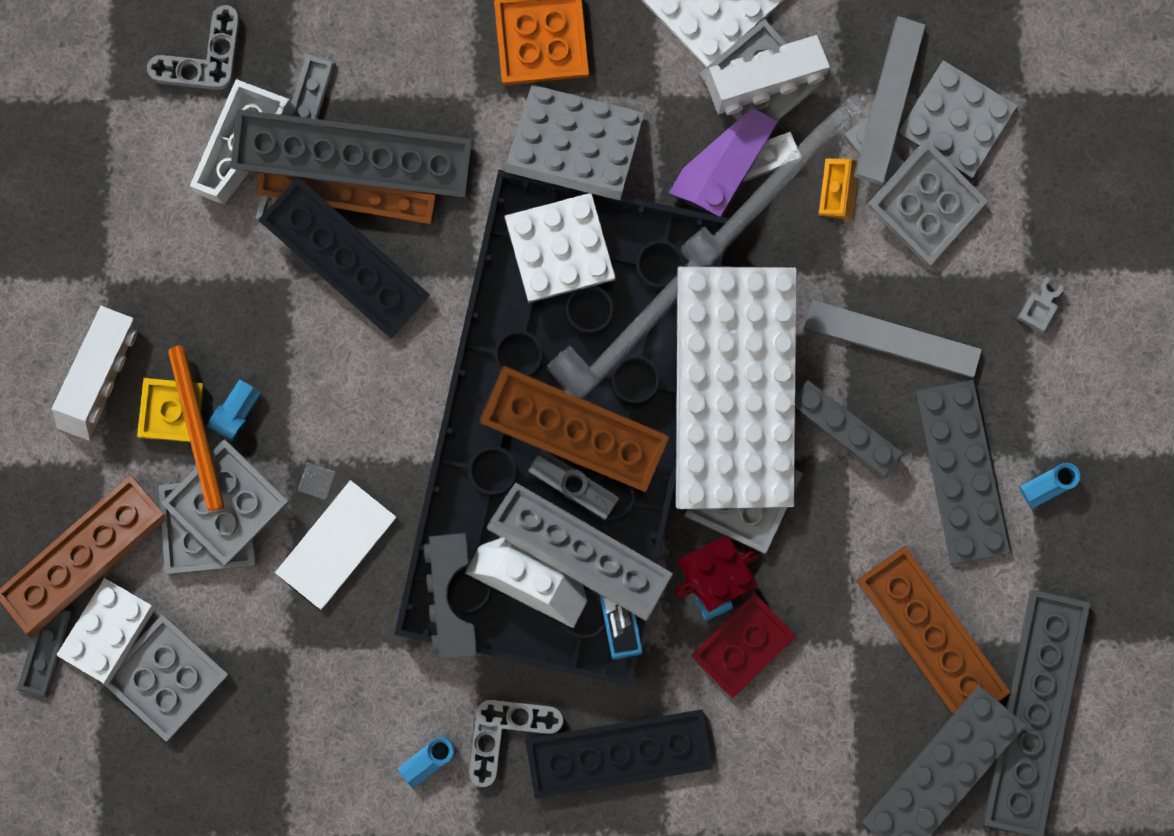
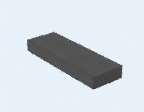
M62 610L32 637L17 690L44 698L48 697L59 660L57 653L64 643L73 611Z

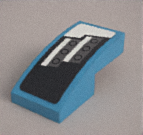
M600 595L612 660L642 654L635 614Z

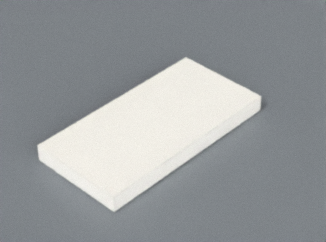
M350 480L275 573L320 610H323L397 517Z

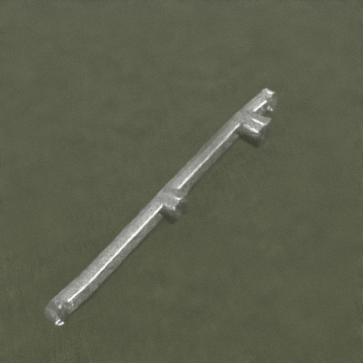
M858 93L854 94L817 126L714 236L703 227L681 248V253L690 261L685 267H709L816 152L867 106L866 101ZM678 275L591 367L584 362L570 345L547 365V370L564 387V392L582 399L608 375L677 301Z

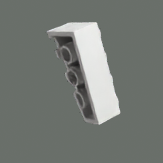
M814 35L785 44L775 54L773 50L769 49L759 52L749 62L743 60V57L732 60L731 64L723 70L720 69L719 65L709 67L706 85L718 115L724 112L727 115H731L741 111L743 105L753 102L754 105L762 104L770 99V95L781 92V95L789 94L797 90V85L802 83L816 84L825 79L824 75H827L830 66L818 36Z

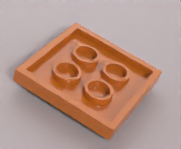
M494 0L502 85L589 77L582 0Z

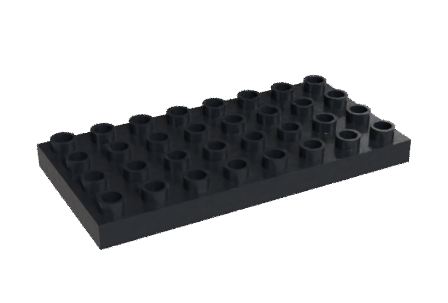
M498 169L394 635L432 644V635H437V624L430 621L429 605H435L434 592L428 593L427 575L432 574L431 562H425L424 544H430V536L466 533L470 564L479 546L502 538L488 530L487 527L515 483L658 564L676 479L678 267H721L731 219L621 196V200L592 194L615 280L528 303L505 216L589 193ZM505 366L669 436L646 492L548 452L619 497L615 507L607 519L604 520L574 500L566 498L561 492L529 473V469L542 449L479 422L502 367ZM576 477L569 478L565 483L566 489L572 493L580 491L583 486L582 481ZM468 567L459 571L452 579L448 589L449 606L454 615L460 620L475 626L477 654L629 687L632 686L638 655L612 660L600 600L601 594L583 585L587 603L574 628L465 574ZM635 615L641 643L645 620Z

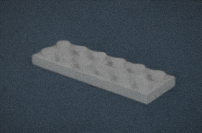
M517 483L513 485L487 527L493 533L644 620H647L673 574Z

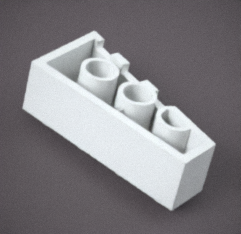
M237 79L190 184V187L198 195L225 205L249 173V171L230 169L236 109L292 116L296 110L290 99Z
M100 306L53 404L52 412L57 429L89 441L91 440L105 402L113 389L116 375L124 366L128 346L132 347L136 340L138 330L135 329L134 318Z

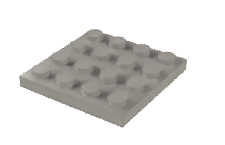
M531 85L506 162L505 172L621 200L644 112Z

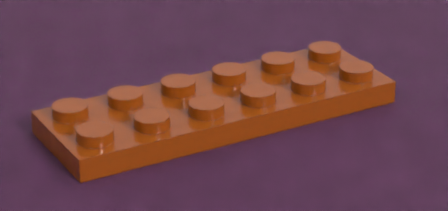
M505 366L502 367L479 421L486 426L644 492L648 488L669 439V436Z
M129 475L0 588V602L25 634L32 638L168 517L136 479Z
M903 546L856 580L952 715L977 685H980L997 701L1011 693L906 546Z

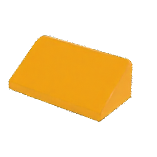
M853 159L825 160L819 216L853 220L858 178L853 176L857 161Z

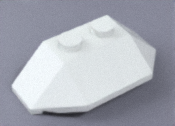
M504 538L479 546L465 574L574 628L587 603L582 583Z

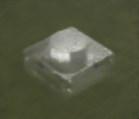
M307 462L297 491L327 501L336 472Z

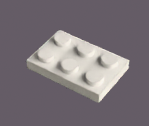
M104 578L60 648L57 656L108 686L156 608Z

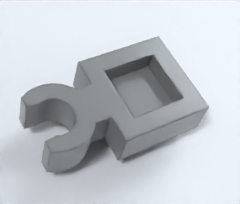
M1048 277L1039 285L1040 295L1032 292L1017 317L1018 320L1041 333L1045 331L1058 308L1051 301L1057 298L1063 291V285L1061 284L1055 292L1048 291L1047 283L1050 280Z

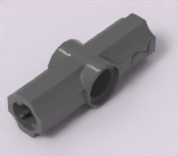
M543 449L528 471L561 492L566 498L574 500L604 520L607 519L619 500V497L587 478L582 472L574 470ZM571 477L579 478L583 484L582 489L576 493L569 492L565 487L566 481Z

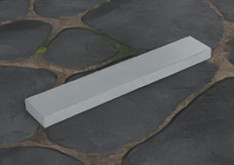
M897 16L895 19L853 177L878 185H882L884 182L925 24Z
M306 54L292 99V104L296 108L292 116L318 119L335 66L334 61ZM262 195L256 220H259L277 198Z
M815 300L811 301L803 328L969 378H974L982 350Z

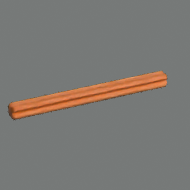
M178 345L170 348L168 353L206 507L210 512H216L224 508V502L186 350L183 346Z

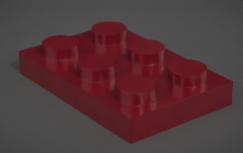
M754 593L691 657L733 699L796 635Z

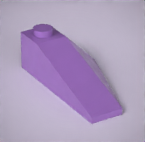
M752 107L682 169L669 195L701 213L723 217L778 121Z

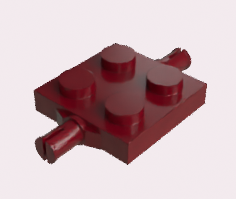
M728 535L682 557L678 561L685 573L687 583L675 588V594L681 593L677 597L682 600L694 593L702 601L707 611L711 612L754 590L758 586L747 565L758 561L759 554L754 555L757 551L752 549L740 555Z

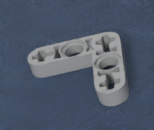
M221 5L213 12L206 60L156 55L147 64V72L151 79L160 84L215 90L227 88L231 84L240 23L236 10L231 6ZM225 13H229L230 18L233 19V21H228L226 29L227 33H232V36L222 33L223 24L218 20L219 17H224ZM224 40L230 43L228 53L219 55L214 51L217 42ZM212 59L222 62L221 70L226 75V78H221L220 82H216L214 77L211 76V74L217 73L218 69L217 62H212ZM160 63H164L167 69H174V63H177V78H173V73L164 71L162 76H158L157 72L153 69L154 67H159ZM186 66H195L198 69L197 76L192 80L184 79L182 77L183 69Z
M497 700L482 702L478 706L469 770L471 781L479 787H487L495 781L502 729L553 734L562 727L563 716L561 712L556 708ZM488 705H494V710L503 712V706H509L506 715L508 724L502 725L501 721L503 718L494 717L492 722H486L487 718L482 716L481 712L488 709ZM517 708H523L529 714L528 722L523 726L515 725L511 720L512 712ZM532 709H538L539 713L537 716L546 717L548 712H554V717L559 720L558 724H553L552 729H546L545 723L537 722V728H531L530 726L533 721ZM483 735H491L495 740L494 749L490 752L481 751L478 747L479 738ZM476 754L483 757L494 756V763L487 761V770L491 771L492 775L487 777L485 782H479V776L474 775L475 770L481 768L482 760L475 761Z

